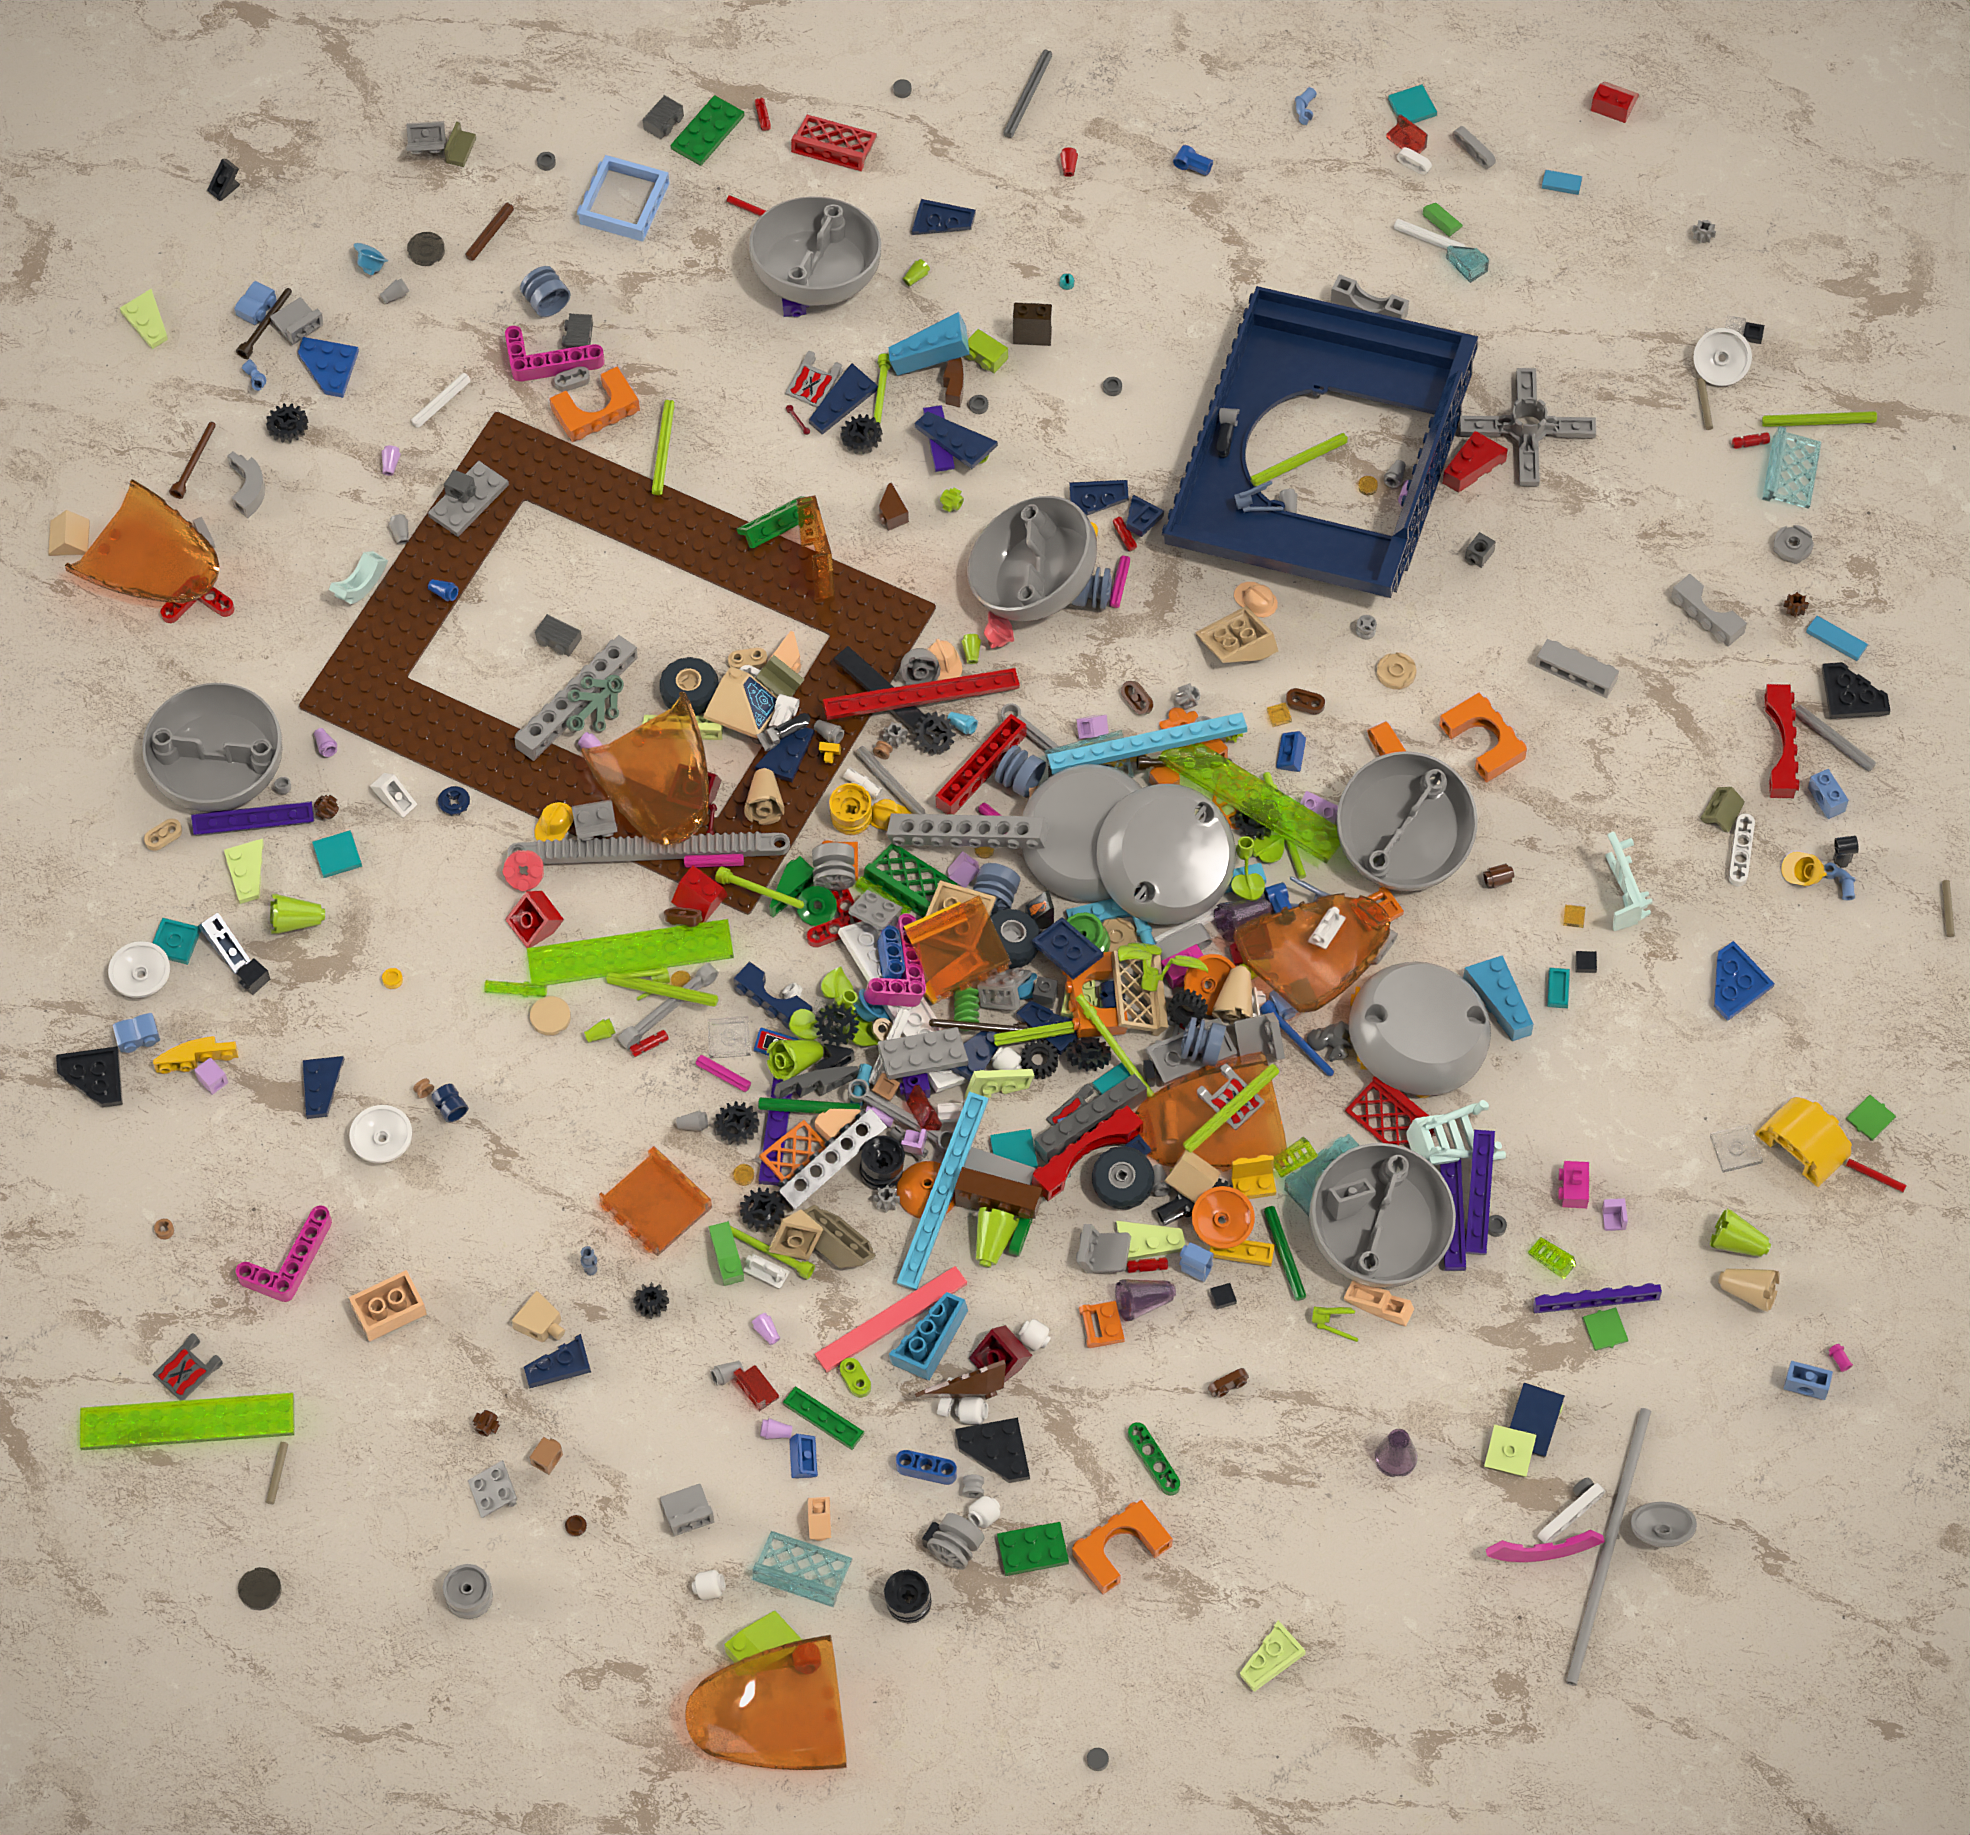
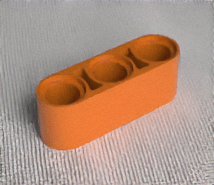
M1387 721L1367 730L1369 739L1380 756L1406 751Z

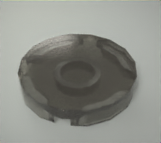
M421 232L410 239L407 244V252L409 258L415 264L431 266L443 258L445 244L438 234Z
M254 1568L255 1570L246 1572L240 1579L238 1585L239 1597L243 1604L252 1610L261 1611L269 1609L276 1604L281 1596V1581L276 1573L268 1568Z

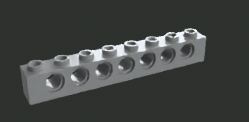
M620 635L614 640H610L606 648L602 652H598L589 665H585L581 672L575 678H572L568 685L562 691L560 690L549 704L547 703L543 706L537 716L530 719L528 725L523 730L520 729L516 733V749L534 761L568 728V718L578 715L591 702L586 700L571 702L567 696L568 692L577 689L580 692L600 693L604 688H582V678L589 676L593 679L605 680L610 675L620 676L638 658L637 647Z
M891 813L887 836L891 843L896 846L914 845L921 847L923 845H932L934 847L952 846L956 848L970 846L973 848L1009 847L1017 849L1020 847L1037 849L1045 848L1049 826L1044 817Z

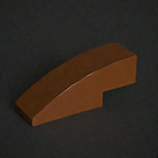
M961 357L949 360L943 375V387L947 388L945 403L946 405L959 408L961 407L964 392V373Z

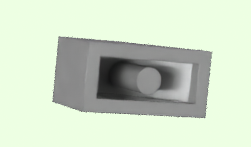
M1367 1178L1330 1188L1327 1208L1336 1221L1354 1216L1376 1195V1191Z

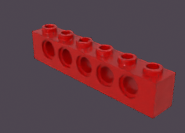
M1010 714L935 795L936 808L946 815H955L998 768L1007 751L1014 745L1018 746L1027 736L1026 724Z

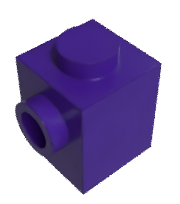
M782 298L784 317L806 315V308L809 305H802Z
M927 1073L902 1077V1083H900L899 1088L900 1094L905 1095L906 1102L930 1098Z

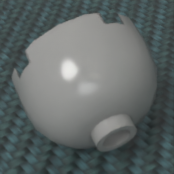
M916 648L910 650L901 661L900 672L907 685L936 681L940 676L941 668L936 656L927 649Z

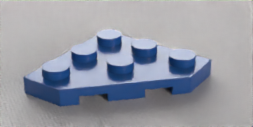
M303 337L298 351L300 359L305 363L308 371L315 381L318 382L325 395L343 398L359 353V348Z
M1734 941L1718 952L1714 1007L1728 1021L1772 989L1775 984Z

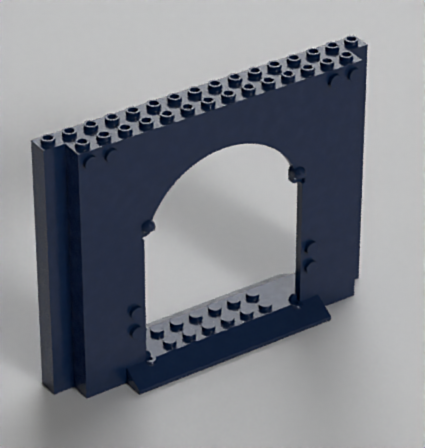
M1256 286L1254 293H1251L1249 296V307L1244 310L1243 323H1239L1238 336L1233 339V350L1231 354L1228 353L1226 369L1221 371V382L1215 387L1214 400L1211 399L1209 403V414L1204 417V427L1198 433L1197 446H1193L1191 462H1187L1186 476L1181 478L1180 492L1175 494L1174 508L1169 510L1168 524L1163 526L1162 536H1164L1165 544L1391 598L1393 592L1397 593L1404 571L1409 570L1460 422V416H1462V403L1473 374V361L1478 349V336ZM1328 388L1329 391L1433 414L1434 417H1431L1429 420V433L1425 432L1423 438L1424 447L1420 448L1418 452V464L1413 466L1412 475L1414 476L1407 483V496L1403 495L1401 501L1402 510L1393 536L1284 511L1285 504L1282 501L1269 500L1262 492L1251 495L1253 504H1250L1249 507L1281 506L1283 510L1249 511L1245 513L1243 509L1238 510L1234 495L1255 488L1250 482L1251 476L1246 464V448L1250 435L1261 418L1275 406L1288 399L1308 393L1318 397V394H1326ZM1220 408L1239 409L1240 411L1236 418L1238 424L1234 427L1230 454L1226 458H1221L1216 449L1221 427Z

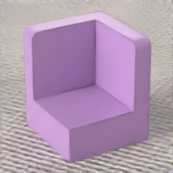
M1092 715L1076 719L1079 739L1095 738L1109 734L1107 715Z
M962 851L948 867L949 878L965 888L979 873V863Z
M209 1058L194 1069L197 1079L212 1095L228 1084L226 1074L212 1058Z
M922 1129L921 1132L906 1130L905 1138L901 1142L904 1152L918 1155L923 1154L927 1139L926 1129Z
M1625 1198L1605 1199L1602 1206L1605 1231L1626 1230L1628 1219Z

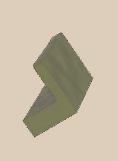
M457 121L444 152L446 163L464 167L476 141V134L462 131L461 123Z
M775 655L770 658L755 677L757 681L777 697L779 694L791 697L805 680Z
M1732 786L1717 787L1700 819L1704 823H1717L1724 832H1729L1745 801Z

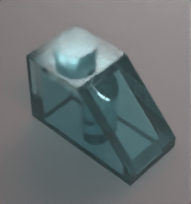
M1452 245L1447 247L1446 259L1470 283L1488 272L1489 259L1477 248Z

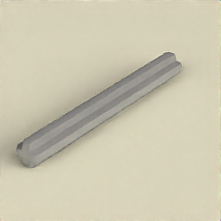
M1798 705L1795 708L1796 716L1859 765L1867 771H1871L1874 768L1876 762L1818 717L1802 705Z
M864 746L856 750L857 757L912 814H925V809Z

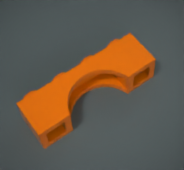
M1218 738L1187 745L1182 752L1169 758H1228V747ZM1187 766L1153 767L1149 772V782L1151 785H1180L1179 774Z

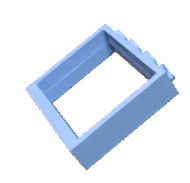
M605 155L603 161H600L598 164L596 176H593L591 179L589 191L585 192L583 204L578 207L577 215H579L580 224L643 242L670 184L669 173ZM609 170L655 183L637 224L590 212Z

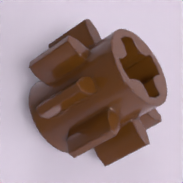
M1798 592L1793 595L1788 594L1787 600L1784 601L1783 607L1787 608L1786 614H1790L1794 618L1800 614L1804 616L1805 609H1808L1809 603L1805 602L1806 595L1803 596Z
M321 795L314 803V808L317 811L315 815L321 819L333 818L339 810V806L336 803L338 799L332 795Z
M484 1410L481 1414L476 1413L472 1421L474 1422L473 1425L476 1426L474 1430L486 1437L491 1432L496 1434L500 1426L498 1424L499 1421H497L498 1416L488 1410Z

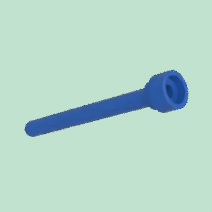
M1271 1000L1264 1003L1260 1008V1013L1264 1015L1274 1012L1279 1020L1280 1028L1327 1076H1332L1334 1070L1277 1013L1276 1005Z

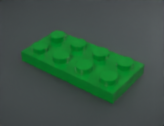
M714 95L673 141L671 150L702 166L744 118V111Z

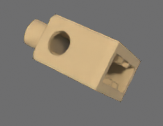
M538 1291L532 1295L512 1319L514 1330L540 1342H545L550 1335L560 1340L565 1334V1329L559 1326L561 1322L559 1311Z

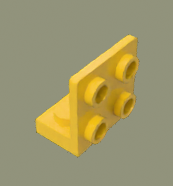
M1259 1155L1256 1158H1239L1233 1161L1231 1170L1233 1188L1242 1192L1248 1199L1275 1196L1277 1191L1273 1176L1274 1157Z

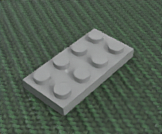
M480 461L466 473V475L474 477L476 486L474 496L470 497L467 503L445 495L428 512V516L457 537L509 485L508 480Z
M1220 1017L1205 1023V1030H1209L1213 1022L1223 1025ZM1226 1029L1217 1063L1237 1056L1238 1053ZM1184 1032L1148 1046L1145 1049L1163 1086L1210 1067V1065L1202 1064V1054L1198 1053L1195 1061H1191L1192 1051L1188 1052L1186 1059L1181 1058V1043Z
M958 1027L878 1042V1050L888 1080L968 1065V1058Z

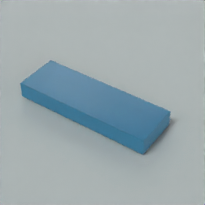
M1819 616L1814 618L1806 630L1807 634L1855 661L1859 660L1868 646L1864 641Z

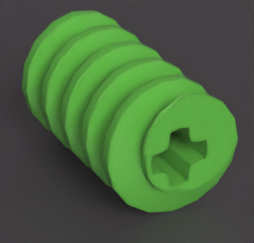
M967 985L956 986L954 988V1020L980 1023L977 1019L980 1017L978 1012L980 1009L978 1005L980 998L977 997L979 996L978 989Z

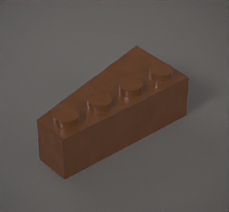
M965 1167L961 1168L954 1188L957 1207L976 1210L986 1207L988 1212H991L993 1208L1025 1219H1036L1043 1198L1042 1188Z

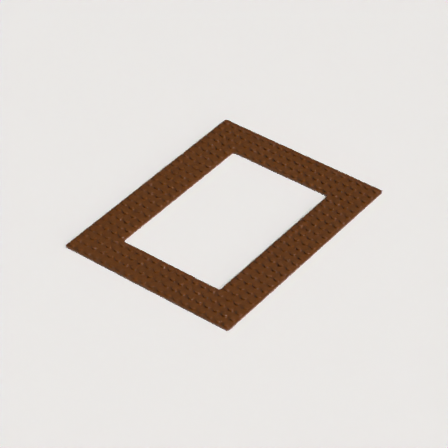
M495 412L456 471L466 474L480 461L508 480L509 485L458 537L431 519L427 512L409 539V542H407L300 702V709L537 819L540 818L546 806L553 803H565L572 809V806L611 800L617 832H614L612 836L605 837L606 839L611 837L615 839L622 837L625 839L627 836L630 838L635 836L650 838V836L658 837L659 835L674 837L675 835L683 836V834L687 836L703 834L705 836L707 830H709L710 815L667 802V795L553 743L533 761L516 749L515 735L520 728L408 678L524 501H528L830 636L804 677L805 680L793 695V698L799 699L800 702L796 715L792 716L791 719L806 713L810 716L807 728L814 730V725L818 720L841 726V729L844 730V736L838 743L841 746L840 755H834L833 764L825 763V753H820L819 744L820 742H829L814 730V736L793 782L776 778L784 804V815L780 816L778 822L762 825L759 824V821H750L744 812V806L756 772L755 766L769 752L765 751L762 746L718 817H714L713 822L714 835L715 833L720 835L727 833L730 835L733 832L735 834L740 832L744 834L748 832L752 834L755 832L784 833L789 837L791 848L873 714L868 713L831 720L826 719L822 703L823 699L868 692L834 662V657L849 646L891 684L900 669L903 657L915 645L935 612L936 605L780 535L755 548H750L746 536L738 534L736 530L747 524L748 521L666 485H663V492L660 496L653 495V479L503 413ZM443 488L429 511L446 495L445 488ZM434 579L454 583L459 589L456 599L445 601L428 590L429 582ZM573 820L567 832L577 836ZM602 835L594 836V838L598 839L603 838ZM782 840L774 843L777 848H781L786 844ZM787 853L773 856H746L742 866L722 867L730 869V872L737 877L767 888ZM684 859L631 861L677 883L680 882L691 868L685 867ZM721 866L696 868L716 882V873ZM717 882L727 893L722 904L746 915L752 913L762 894L733 883L721 884Z

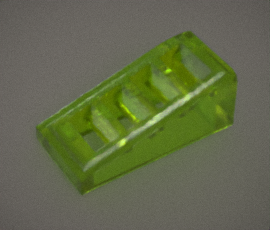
M1302 1137L1274 1157V1168L1282 1178L1318 1157V1154L1305 1137ZM1305 1148L1307 1152L1304 1154L1301 1149ZM1296 1152H1297V1153L1299 1154V1156H1300V1158H1298V1159H1297L1296 1156L1294 1155V1153H1296ZM1289 1156L1293 1161V1163L1291 1164L1287 1160V1157ZM1283 1161L1286 1168L1283 1169L1279 1162Z
M1542 1237L1528 1251L1529 1255L1563 1279L1566 1278L1576 1265L1573 1255ZM1545 1246L1546 1249L1542 1254H1539L1540 1250ZM1550 1252H1553V1253L1549 1256V1258L1547 1259V1258H1546L1547 1255H1548Z

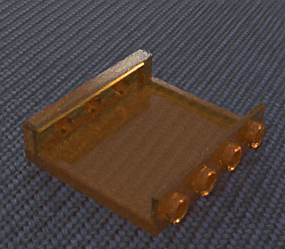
M816 495L796 499L801 547L814 545L816 555H812L815 599H825L835 595L832 553Z
M980 895L905 930L937 999H947L953 996L954 991L958 989L961 991L966 990L972 986L971 983L977 980L983 982L990 978V974L996 971L1002 973L1008 970L1009 965L1012 964Z
M653 1146L648 1150V1158L606 1195L602 1192L599 1194V1204L607 1213L610 1211L614 1215V1219L619 1225H625L629 1229V1234L634 1239L642 1241L643 1247L649 1253L653 1252L658 1257L712 1209V1202L698 1186Z

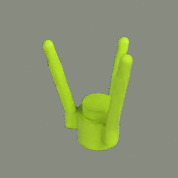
M667 967L656 970L620 973L628 975L629 978L651 976L652 981L665 984L670 983ZM645 992L638 996L637 1000L639 1001L653 993Z
M1314 1306L1312 1323H1316L1318 1329H1325L1358 1342V1338L1325 1325V1323H1330L1331 1314H1355V1310L1352 1307L1326 1308Z

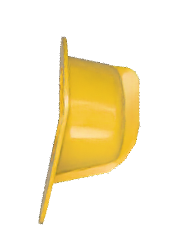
M882 799L872 806V821L870 824L873 827L887 831L891 813H912L906 807L896 804L891 799Z
M561 802L546 806L534 830L537 841L545 842L546 839L561 841L574 820L571 807Z
M1792 852L1782 862V875L1786 881L1793 884L1810 886L1820 882L1823 876H1827V873L1824 872V865L1813 854Z

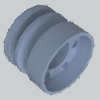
M550 266L534 269L525 276L520 285L521 293L541 317H549L560 312L570 300V290Z
M1097 567L1095 575L1091 576L1084 590L1072 602V606L1085 607L1089 598L1092 599L1093 608H1096L1097 601L1101 600L1100 608L1106 609L1112 588L1111 569L1105 568L1104 576H1101V567Z
M1014 745L1002 758L995 774V781L1007 788L1013 785L1014 792L1025 798L1029 797V788L1038 786L1044 774L1046 762L1035 755H1031L1028 758L1026 750H1022L1019 746Z
M986 863L980 867L977 883L974 885L973 890L997 898L991 913L1005 908L1011 909L1014 895L1017 893L1021 879L1018 873L1009 867L997 863Z
M1191 1017L1190 1022L1185 1028L1181 1043V1058L1186 1059L1188 1052L1192 1051L1191 1061H1195L1198 1053L1202 1054V1064L1215 1067L1226 1026L1213 1022L1209 1030H1205V1020L1202 1019L1199 1028L1195 1027L1197 1018Z

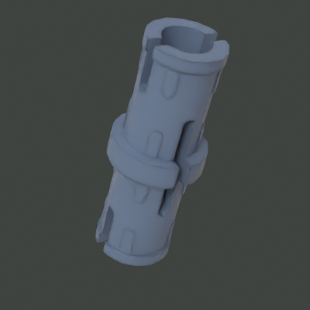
M590 1246L583 1247L580 1252L582 1256L580 1260L581 1265L584 1268V1272L591 1276L597 1272V1257Z

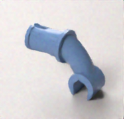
M1308 87L1302 95L1295 98L1296 110L1300 116L1299 122L1303 125H1307L1308 121H1311L1313 118V112L1306 109L1308 103L1317 95L1316 91L1311 87Z
M249 359L242 365V369L252 377L253 389L259 391L264 387L267 380L265 375L257 370L255 363Z
M1834 863L1825 864V870H1832V872H1826L1827 876L1825 878H1840L1842 899H1855V877H1852L1847 871L1837 867Z

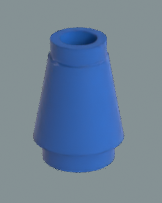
M432 579L428 584V590L445 601H453L458 595L459 589L452 582Z

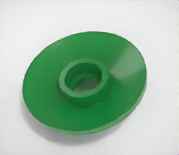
M808 887L798 897V900L804 902V907L801 909L797 908V912L800 918L809 925L818 926L831 921L836 914V898L825 887ZM816 901L820 902L821 908H816L814 903Z

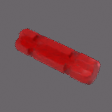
M761 97L755 99V106L761 130L766 131L771 129V123L765 99Z
M1768 432L1761 433V435L1752 434L1743 436V438L1734 437L1732 439V445L1735 449L1742 448V446L1750 447L1760 445V443H1770Z
M1119 516L1113 519V525L1117 529L1127 550H1135L1137 544L1130 531L1126 529V524L1122 517Z
M661 1030L656 1033V1036L653 1034L640 1041V1044L637 1045L636 1043L630 1046L632 1055L637 1057L642 1054V1051L647 1052L659 1046L660 1042L668 1041V1034L665 1030Z
M1166 1257L1158 1258L1159 1260L1155 1258L1139 1259L1138 1262L1136 1260H1128L1127 1271L1129 1273L1136 1272V1270H1139V1272L1156 1271L1158 1268L1159 1270H1167L1168 1260Z

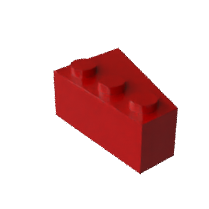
M1474 431L1444 470L1442 484L1458 493L1478 481V478L1485 473H1490L1497 465L1505 463L1508 449Z

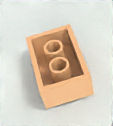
M407 1270L349 1297L352 1309L369 1342L427 1315L425 1305Z

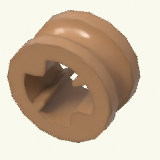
M878 741L873 749V753L877 757L885 760L890 757L889 753L893 751L892 746L884 741Z
M424 1078L415 1084L413 1090L415 1093H418L419 1098H425L433 1092L434 1086L430 1084L429 1079Z
M163 1218L155 1223L154 1230L158 1238L166 1240L172 1237L174 1227L170 1220ZM162 1226L166 1228L167 1226L168 1230L166 1232H164V1230L161 1232L160 1228Z

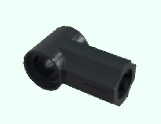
M1856 835L1834 839V864H1837L1840 868L1848 867L1853 855L1859 851Z
M1179 1193L1174 1200L1157 1208L1156 1212L1161 1223L1166 1226L1183 1216L1191 1217L1195 1203Z

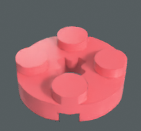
M518 850L506 859L502 872L506 881L513 888L527 891L535 888L543 879L544 864L535 852ZM519 866H527L529 874H521Z

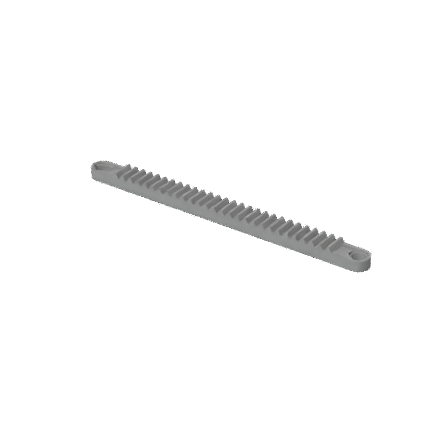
M733 832L730 835L727 833L722 835L718 833L711 835L708 833L705 836L703 834L698 836L683 834V836L675 835L674 837L659 835L658 837L650 836V838L646 836L630 838L627 836L625 839L622 837H618V839L614 837L606 839L603 837L602 839L594 838L593 840L585 841L581 838L578 840L570 839L569 841L565 839L561 841L546 839L545 842L538 840L537 842L513 843L508 848L507 853L509 857L516 850H530L542 859L543 864L684 859L686 855L743 854L744 857L773 856L786 854L790 849V840L784 833L759 832L754 834L751 832L735 834ZM782 840L786 844L781 848H777L774 843Z

